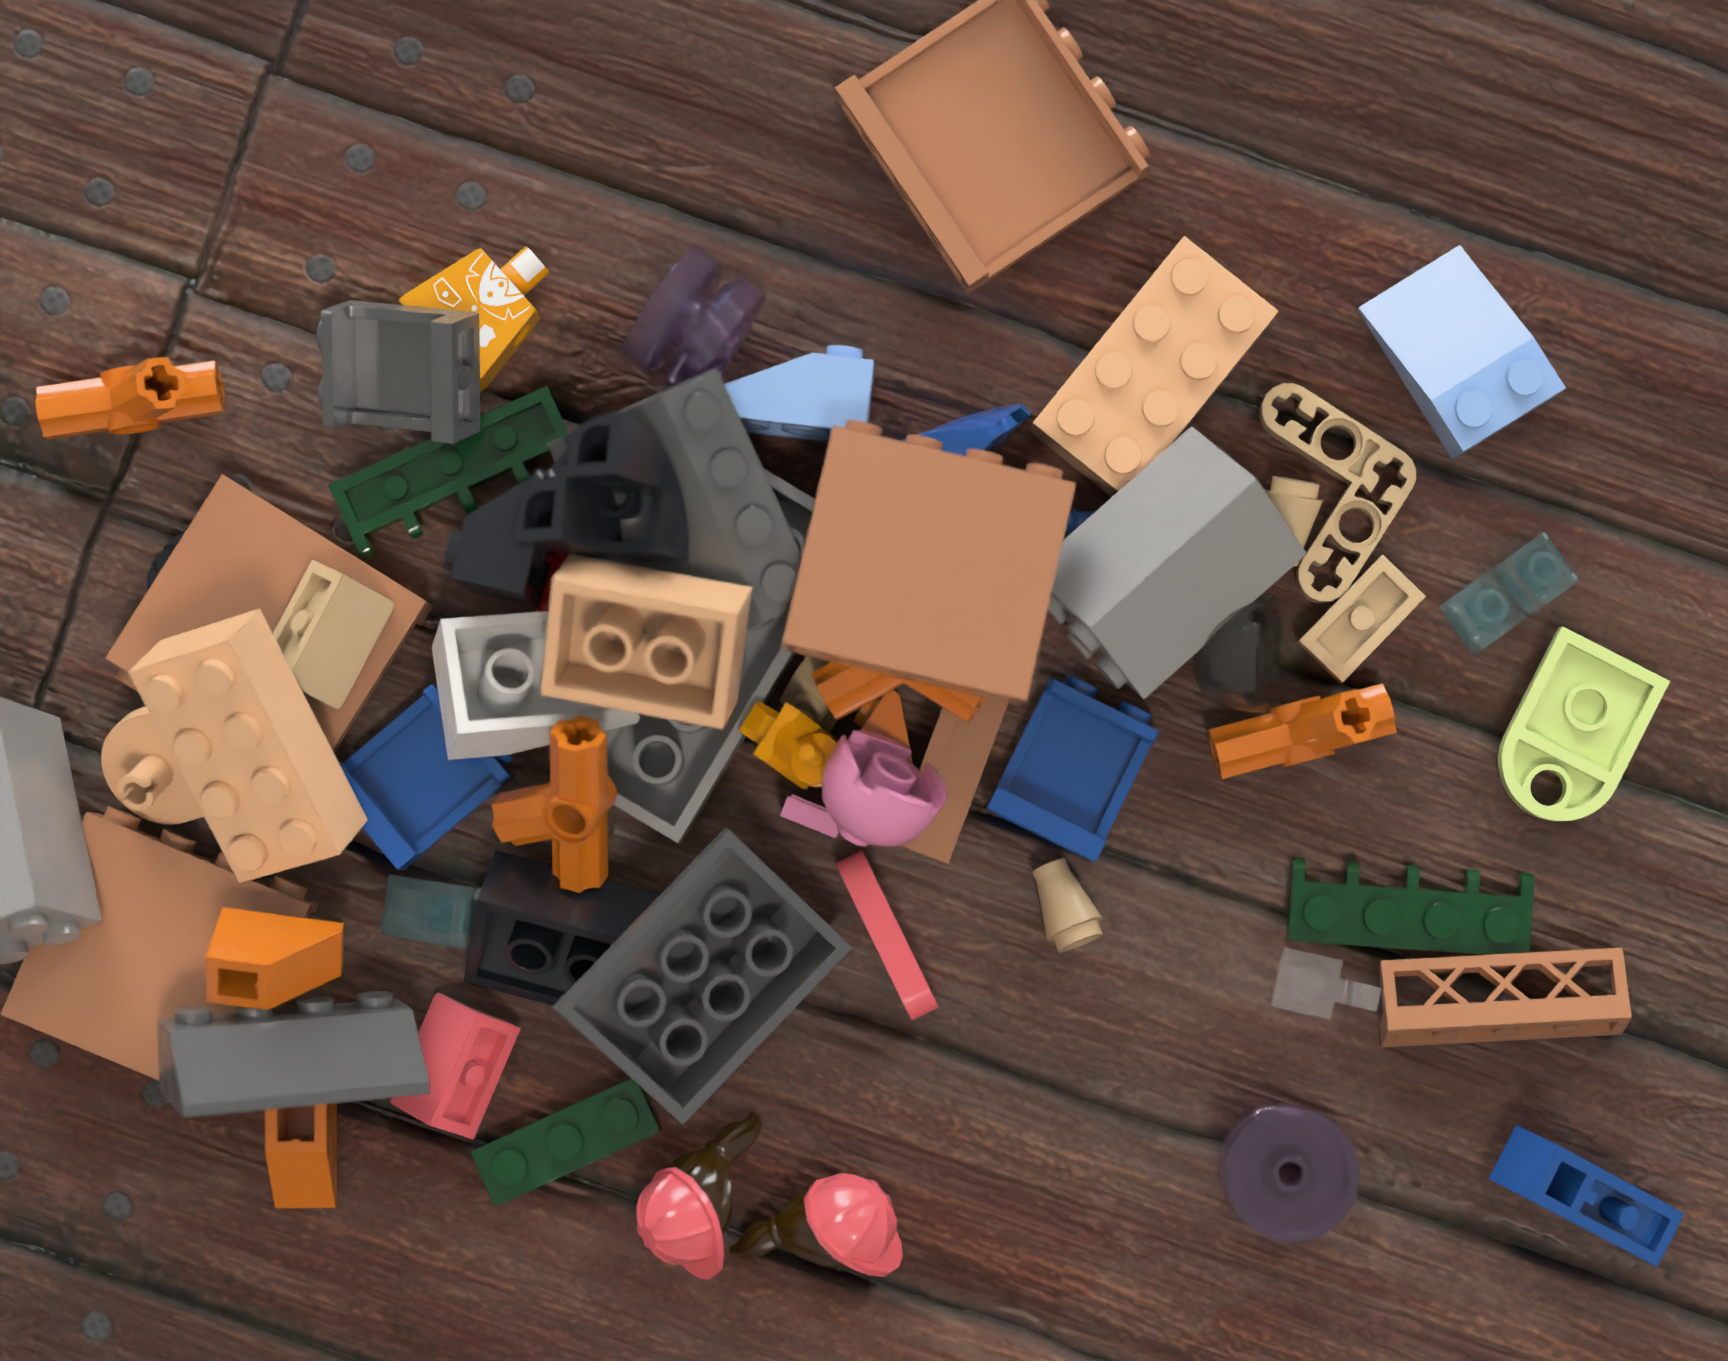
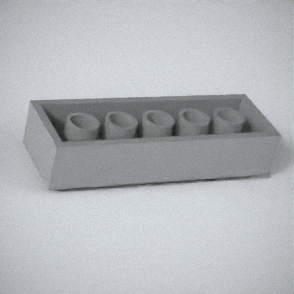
M763 468L798 548L803 555L815 499ZM789 612L747 629L738 702L723 729L639 714L640 719L638 723L603 731L607 734V775L612 779L617 790V798L614 803L616 807L679 844L683 843L746 737L739 732L740 726L755 703L760 701L766 704L796 654L780 650Z

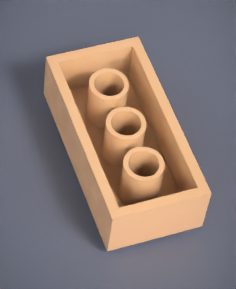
M1184 236L1035 419L1030 432L1109 496L1113 497L1179 437L1271 323L1278 310Z

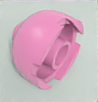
M853 730L848 740L845 734L840 738L827 760L822 773V798L830 816L838 824L837 829L839 833L849 842L858 846H868L869 844L880 847L905 845L919 837L937 816L948 798L945 783L937 771L928 763L924 768L923 774H921L917 767L908 762L907 759L912 750L903 744L878 733Z

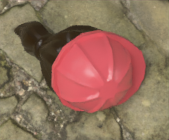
M750 1112L743 1121L726 1124L718 1132L714 1140L706 1143L705 1148L683 1154L674 1160L668 1168L657 1171L651 1183L640 1194L636 1207L637 1233L642 1237L644 1247L651 1250L663 1262L682 1265L689 1273L699 1279H711L723 1269L724 1246L722 1234L727 1228L733 1211L730 1165L734 1159L751 1147L758 1138L761 1131V1120L756 1113Z
M847 1173L816 1180L808 1190L795 1196L779 1215L772 1216L769 1221L756 1222L750 1225L744 1231L739 1241L730 1247V1253L735 1258L745 1260L763 1256L777 1247H786L800 1258L824 1267L851 1268L866 1275L885 1277L895 1271L900 1266L903 1257L902 1242L897 1233V1219L891 1203V1197L885 1194L875 1180Z

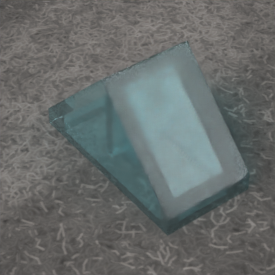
M389 875L380 934L456 948H469L476 902L481 887Z

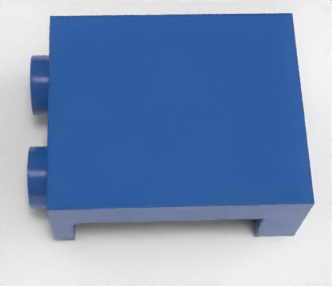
M1066 674L1062 683L1052 678L1048 681L985 810L1093 863L1097 861L1107 841L1105 839L1151 745L1155 742L1160 731L1148 726L1152 718L1150 714L1123 701L1119 702L1116 709L1109 707L1094 699L1098 692L1097 688Z
M432 683L423 690L424 695L345 762H339L368 819L362 828L397 870H406L514 778L513 774L506 767L513 760L511 755L448 760L438 687Z

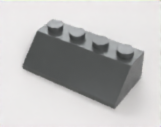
M387 991L362 992L356 995L357 1002L334 1004L332 997L310 996L297 999V1007L263 1010L236 1006L235 1013L212 1014V1009L209 1007H184L174 1011L175 1018L157 1019L159 1091L182 1117L430 1094V1081L413 1010L399 999H393V993Z

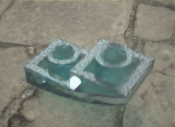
M1543 532L1442 603L1439 608L1474 655L1525 618L1544 607L1578 582L1579 579L1547 534Z

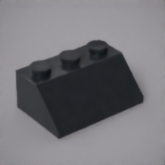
M533 476L467 515L464 519L462 531L455 529L451 531L446 547L444 565L451 567L450 578L469 592L537 608L551 565L546 561L548 553L553 551L512 542L518 510Z
M496 850L476 902L464 982L554 1006L661 894L610 880H605L600 888H589L577 893L560 888L558 877L553 875L552 865Z

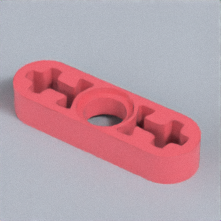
M861 850L835 863L911 1020L913 1021L939 1008L863 851Z

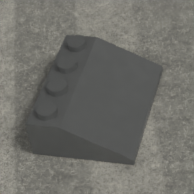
M714 367L617 411L626 413L642 423L659 441L673 465L680 483L687 512L689 556L688 561L680 562L600 559L752 587L747 629L789 612L802 554L718 369ZM566 435L547 443L555 462L568 448L563 441Z
M725 827L554 1005V1008L681 1124H684L839 963L852 947L788 884Z

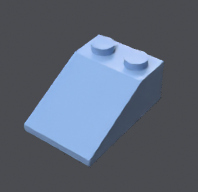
M1460 245L1357 309L1452 460L1566 389L1535 338Z
M828 345L826 354L810 353L726 383L725 387L746 433L828 442L833 425L845 428L847 420L869 422L874 380V360L863 359V350L859 348Z

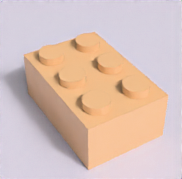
M570 554L552 579L540 695L723 729L738 702L752 587Z

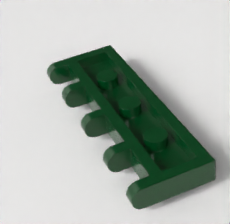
M545 386L481 415L480 432L451 444L433 442L430 438L337 480L328 486L363 562L375 557L373 546L367 536L403 520L413 540L424 535V532L416 514L457 495L467 515L478 509V506L470 489L512 470L518 483H522L530 478L525 465L550 454L547 443L567 435L569 432L549 388Z
M1292 857L1286 941L1483 955L1530 953L1534 875L1532 873H1520L1517 881V896L1479 894L1480 872L1475 869L1465 870L1463 893L1420 890L1419 865H1406L1403 888L1359 885V861L1348 860L1345 863L1344 884L1306 882L1305 857Z

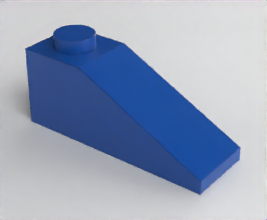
M1517 1125L1489 1177L1493 1182L1658 1267L1685 1214L1563 1147Z

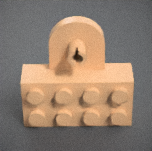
M260 609L160 640L128 672L145 707L127 714L105 738L101 751V765L108 786L126 808L151 822L172 825L205 817L239 883L340 855L368 821Z

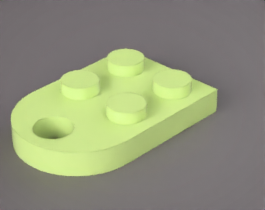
M1563 626L1559 627L1499 747V775L1507 794L1522 810L1543 820L1571 821L1581 819L1596 812L1610 799L1616 790L1670 681ZM1543 770L1555 773L1562 783L1560 798L1549 806L1538 803L1531 793L1532 779Z

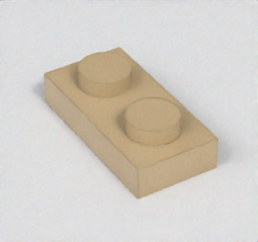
M1381 555L1297 643L1341 684L1426 596L1384 555Z

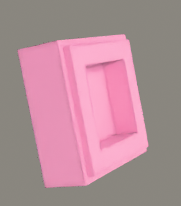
M795 795L787 797L780 814L781 817L837 839L839 835L838 824L832 819L827 808Z

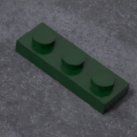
M630 1078L478 1147L470 1153L494 1207L659 1133L661 1128L643 1088Z

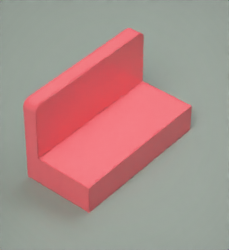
M436 993L418 1032L430 1081V1094L391 1097L390 1103L429 1126L474 1140L521 1028L506 1020L472 1009L449 996Z

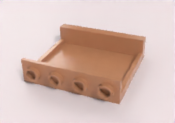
M978 0L858 80L854 74L835 87L836 102L967 295L1144 178L1149 166L1144 159L1150 153L1139 133L1131 125L1123 129L1112 113L1111 109L1116 107V102L1107 86L1098 76L1090 80L1078 63V60L1083 58V54L1073 36L1064 27L1056 31L1044 13L1050 8L1047 0Z
M847 420L845 428L833 425L780 650L1021 706L1027 701L1076 483L1061 480L1063 471L1042 464L1028 463L1025 471L1001 465L1003 457L988 451L967 449L966 455L961 456L941 451L942 442L925 436L907 435L905 442L881 437L882 428L862 421Z
M222 474L107 654L106 659L120 667L115 678L138 692L128 672L160 640L257 609L261 610L273 633L312 560L317 561L381 594L395 604L389 619L341 708L335 709L303 692L333 753H335L415 624L422 625L433 605Z
M108 806L104 815L86 812L82 821L102 922L81 929V937L72 942L59 945H46L43 943L28 949L29 955L22 962L0 1015L159 1080L157 1019L175 1018L174 1011L184 1007H209L212 1009V1014L236 1012V1006L206 1002V954L222 907L308 918L309 913L316 912L319 904L304 898L308 890L307 887L274 875L271 884L257 878L239 883L224 853L219 852L215 861L194 853L196 841L163 829L160 838L138 830L142 819Z

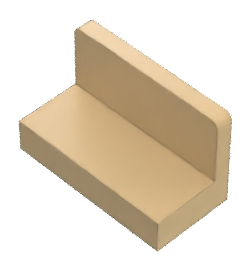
M314 560L310 562L273 635L302 692L335 709H339L343 706L395 604L390 599L348 576Z

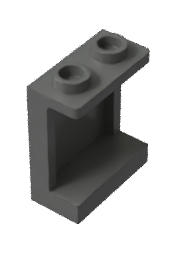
M348 300L322 310L316 339L317 345L322 351V380L318 388V403L323 410L324 428L339 429L348 424H363L431 432V441L451 444L480 432L479 313Z

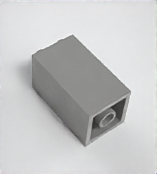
M1191 426L1063 540L1047 613L1059 625L1067 621L1068 625L1066 627L1068 630L1063 633L1066 639L1086 660L1096 654L1099 658L1094 661V664L1115 688L1119 689L1127 683L1138 695L1145 699L1307 553L1258 480Z
M0 697V964H8L28 957V949L40 944L59 945L72 942L81 937V929L102 922L60 717Z

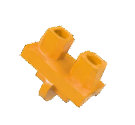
M760 701L755 703L739 730L744 736L759 744L753 755L805 791L809 786L822 787V773L830 754L837 745L838 739L787 702L780 713Z

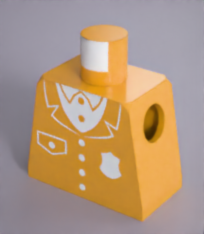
M527 246L500 269L480 248L407 292L398 301L406 306L479 313L481 393L541 319L537 310L524 296L550 272Z

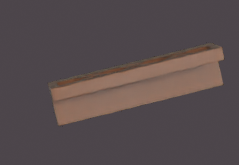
M986 698L970 723L942 708L919 772L923 774L927 763L932 766L945 783L948 798L937 816L919 837L905 845L898 846L949 864L1008 703Z
M1623 948L1383 960L1379 964L1383 1015L1379 1023L1381 1048L1622 1035L1632 1018ZM1609 965L1613 995L1590 996L1571 980L1583 967ZM1572 967L1566 975L1557 969ZM1539 969L1557 985L1545 999H1529L1511 983L1523 970ZM1496 971H1511V972H1510V973L1506 976V978L1504 979V978H1503L1501 975H1499ZM1478 972L1492 983L1496 989L1485 1002L1469 1003L1454 991L1451 986L1463 973ZM1450 974L1444 982L1436 975ZM1419 976L1436 991L1424 1005L1398 1006L1395 977ZM1563 990L1572 996L1557 998ZM1502 993L1511 999L1509 1001H1496ZM1443 996L1444 998H1446V999H1447L1450 1003H1452V1004H1436V1003H1437V1002L1440 1000V998Z

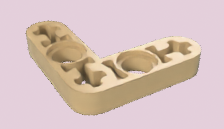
M1282 383L1273 387L1261 402L1259 420L1263 429L1281 443L1348 485L1307 549V554L1300 560L1299 566H1297L1295 571L1296 586L1307 600L1317 604L1330 603L1340 598L1349 589L1412 491L1416 481V468L1412 459L1404 451L1312 392L1294 383ZM1289 397L1295 398L1299 402L1296 408L1297 414L1309 422L1314 419L1316 411L1326 417L1313 430L1309 444L1298 438L1307 429L1306 427L1293 420H1290L1285 426H1281L1275 421L1278 411L1271 406L1274 399L1284 403ZM1332 427L1345 429L1351 434L1354 441L1352 454L1344 460H1333L1327 457L1321 448L1323 433ZM1392 461L1399 466L1396 476L1403 483L1401 488L1395 485L1388 487L1377 501V503L1388 505L1389 507L1385 515H1383L1380 509L1371 501L1355 497V492L1360 487L1366 496L1369 495L1379 480L1378 474L1373 471L1374 465L1385 467ZM1350 509H1358L1369 516L1372 522V531L1366 541L1353 543L1342 536L1339 530V521L1344 512ZM1328 537L1339 550L1356 555V560L1351 565L1345 557L1341 558L1332 572V576L1339 581L1337 587L1334 588L1327 585L1320 591H1317L1311 586L1315 577L1308 569L1310 564L1317 567L1323 565L1334 551L1322 546L1324 540Z

